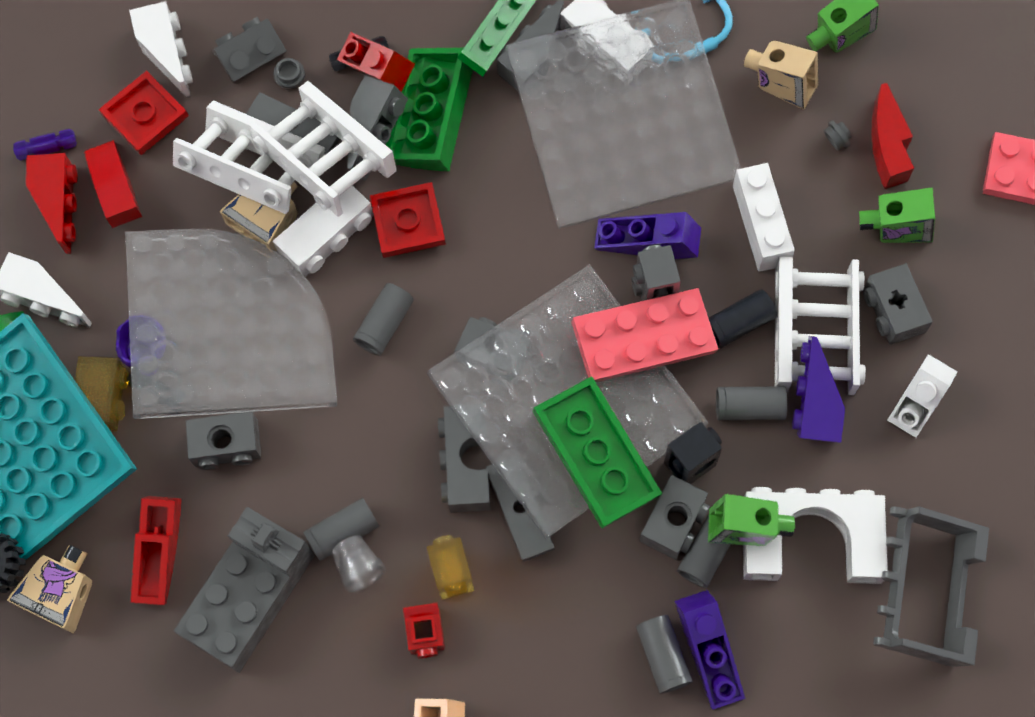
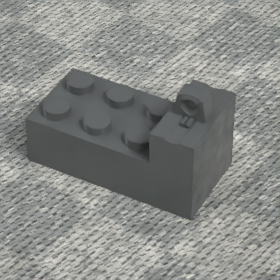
M249 507L245 508L239 520L227 535L232 541L231 545L174 629V632L238 673L246 664L315 557L304 540Z

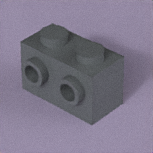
M651 245L638 252L637 264L633 265L634 277H631L635 296H641L642 301L679 293L681 280L671 245L664 247L661 245Z

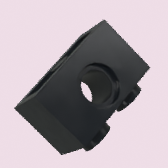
M700 421L668 444L664 464L675 477L691 484L717 465L722 450L720 446L722 441L712 427L706 428Z

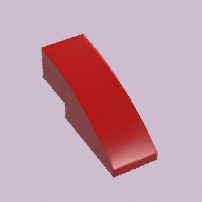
M888 83L881 84L875 99L871 136L877 171L884 189H888L908 182L914 166L906 151L913 135Z
M112 140L84 151L94 187L110 226L115 228L142 217L134 196V190L115 141Z
M156 496L141 498L139 533L135 534L131 603L166 605L177 549L182 498Z

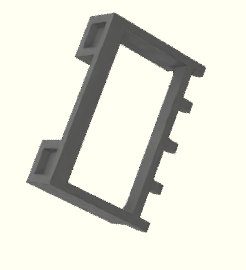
M920 506L911 509L890 507V515L898 518L896 537L886 538V545L895 548L892 572L882 571L881 577L882 580L890 582L888 605H879L877 609V614L886 616L884 637H874L873 645L951 667L975 665L978 630L962 627L968 565L986 562L989 528ZM912 523L956 535L943 649L905 638L900 639L898 635Z

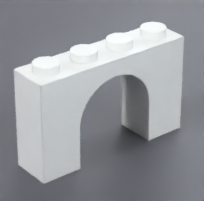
M755 487L751 489V492L746 491L744 497L778 502L779 515L794 516V518L803 515H817L831 521L840 530L845 541L847 583L882 584L885 581L881 579L882 571H887L885 495H875V492L872 490H858L854 492V495L840 494V490L823 489L820 490V494L806 493V490L803 488H789L785 490V493L772 492V489L768 487ZM777 536L766 546L743 545V580L778 581L782 575V536Z

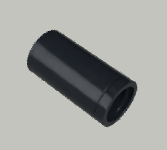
M760 289L710 316L708 319L718 349L777 318V311L769 295L763 289Z

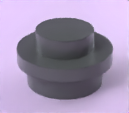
M284 58L277 63L274 69V78L280 87L292 89L303 82L305 70L299 61L292 58Z
M833 120L828 123L829 127L823 130L829 142L837 151L843 147L849 148L851 146L849 139L852 137L849 129L843 122L837 124Z

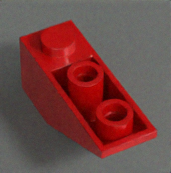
M65 153L27 155L26 186L55 239L66 254H71V242L76 240V229L74 223H72V213H75L77 210L76 196L73 193V184L77 183L78 180L76 165L70 162Z

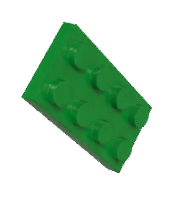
M592 376L533 408L532 412L601 529L663 494Z

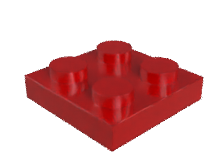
M147 70L98 109L101 115L140 155H143L189 117L187 111Z
M432 182L370 195L383 258L446 245Z

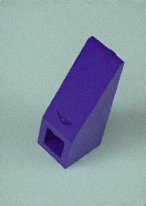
M687 212L598 219L594 249L638 255V252L651 245H661L662 247L671 245L674 259L698 258L701 227Z
M809 336L808 343L802 342L800 362L805 363L804 376H798L796 396H801L800 410L794 409L792 429L797 430V436L800 438L841 443L845 407L818 337Z
M707 590L676 600L675 605L683 632L711 709L713 710L745 699L717 601Z

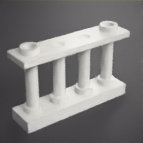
M307 81L298 88L302 100L300 103L301 107L268 132L255 122L249 125L253 136L251 143L262 156L268 155L308 190L323 210L329 209L339 217L343 214L339 195L371 170L374 172L378 170L386 178L390 177L397 171L394 155L391 149ZM308 117H315L321 122V125L288 150L277 142ZM335 134L342 140L339 145L309 168L298 160L299 157L328 135L333 136ZM350 152L353 154L356 152L363 158V161L331 186H328L319 178L320 175Z
M212 101L206 110V131L193 144L179 138L173 141V166L287 214L290 208L291 185L295 181L292 176L285 172L277 181L263 175L262 173L273 162L266 154L261 155L250 168L234 162L245 149L259 154L251 143L253 136L249 125L252 122L257 123L266 132L274 126ZM288 132L277 142L288 150L302 138ZM217 137L233 143L222 156L206 150ZM316 144L299 157L298 160L309 168L324 156L325 147Z
M779 256L775 268V308L777 311V318H775V386H785L786 392H788L792 381L796 382L798 376H804L805 365H798V362L792 361V350H797V347H801L802 342L808 343L809 336L818 337L821 348L847 349L848 367L829 366L834 380L848 381V395H855L859 386L864 385L865 365H860L859 291L864 289L865 277L864 272L859 271V260L852 259L847 274L798 272V269L793 268V257ZM798 285L847 287V305L798 303V299H793V288H797ZM797 316L847 318V336L798 334V330H792V319H797Z

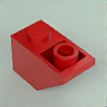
M350 32L337 58L338 61L369 77L395 85L401 92L415 66V63L394 50L353 32Z

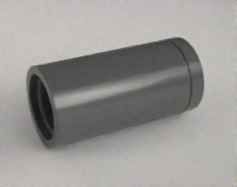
M386 283L353 337L354 342L366 351L381 356L412 305L414 298L404 289L394 284Z
M785 386L717 387L716 389L717 420L786 419L787 394Z
M362 497L303 531L319 561H322L380 526Z
M709 514L677 569V572L683 578L703 588L708 587L731 544L708 543Z
M669 615L658 616L638 624L636 629L659 693H668L693 683Z

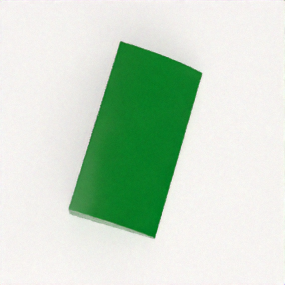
M410 48L407 59L415 63V66L402 90V93L408 100L386 144L393 151L395 165L432 171H450L473 69L457 59L464 48Z

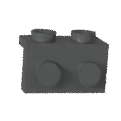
M257 16L242 25L244 32L234 37L229 32L215 40L218 47L212 49L214 55H217L232 82L287 51L268 18L260 22Z

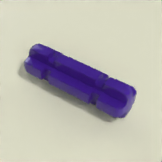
M66 129L59 131V135H55L54 132L30 138V142L27 143L26 140L15 142L13 150L18 160L27 159V155L48 154L60 151V147H64V149L75 147L77 140L73 130Z

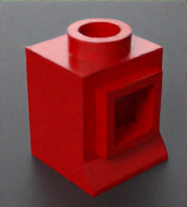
M438 603L404 607L403 613L410 654H417L419 659L438 656L439 650H445ZM431 621L433 637L416 639L414 623Z

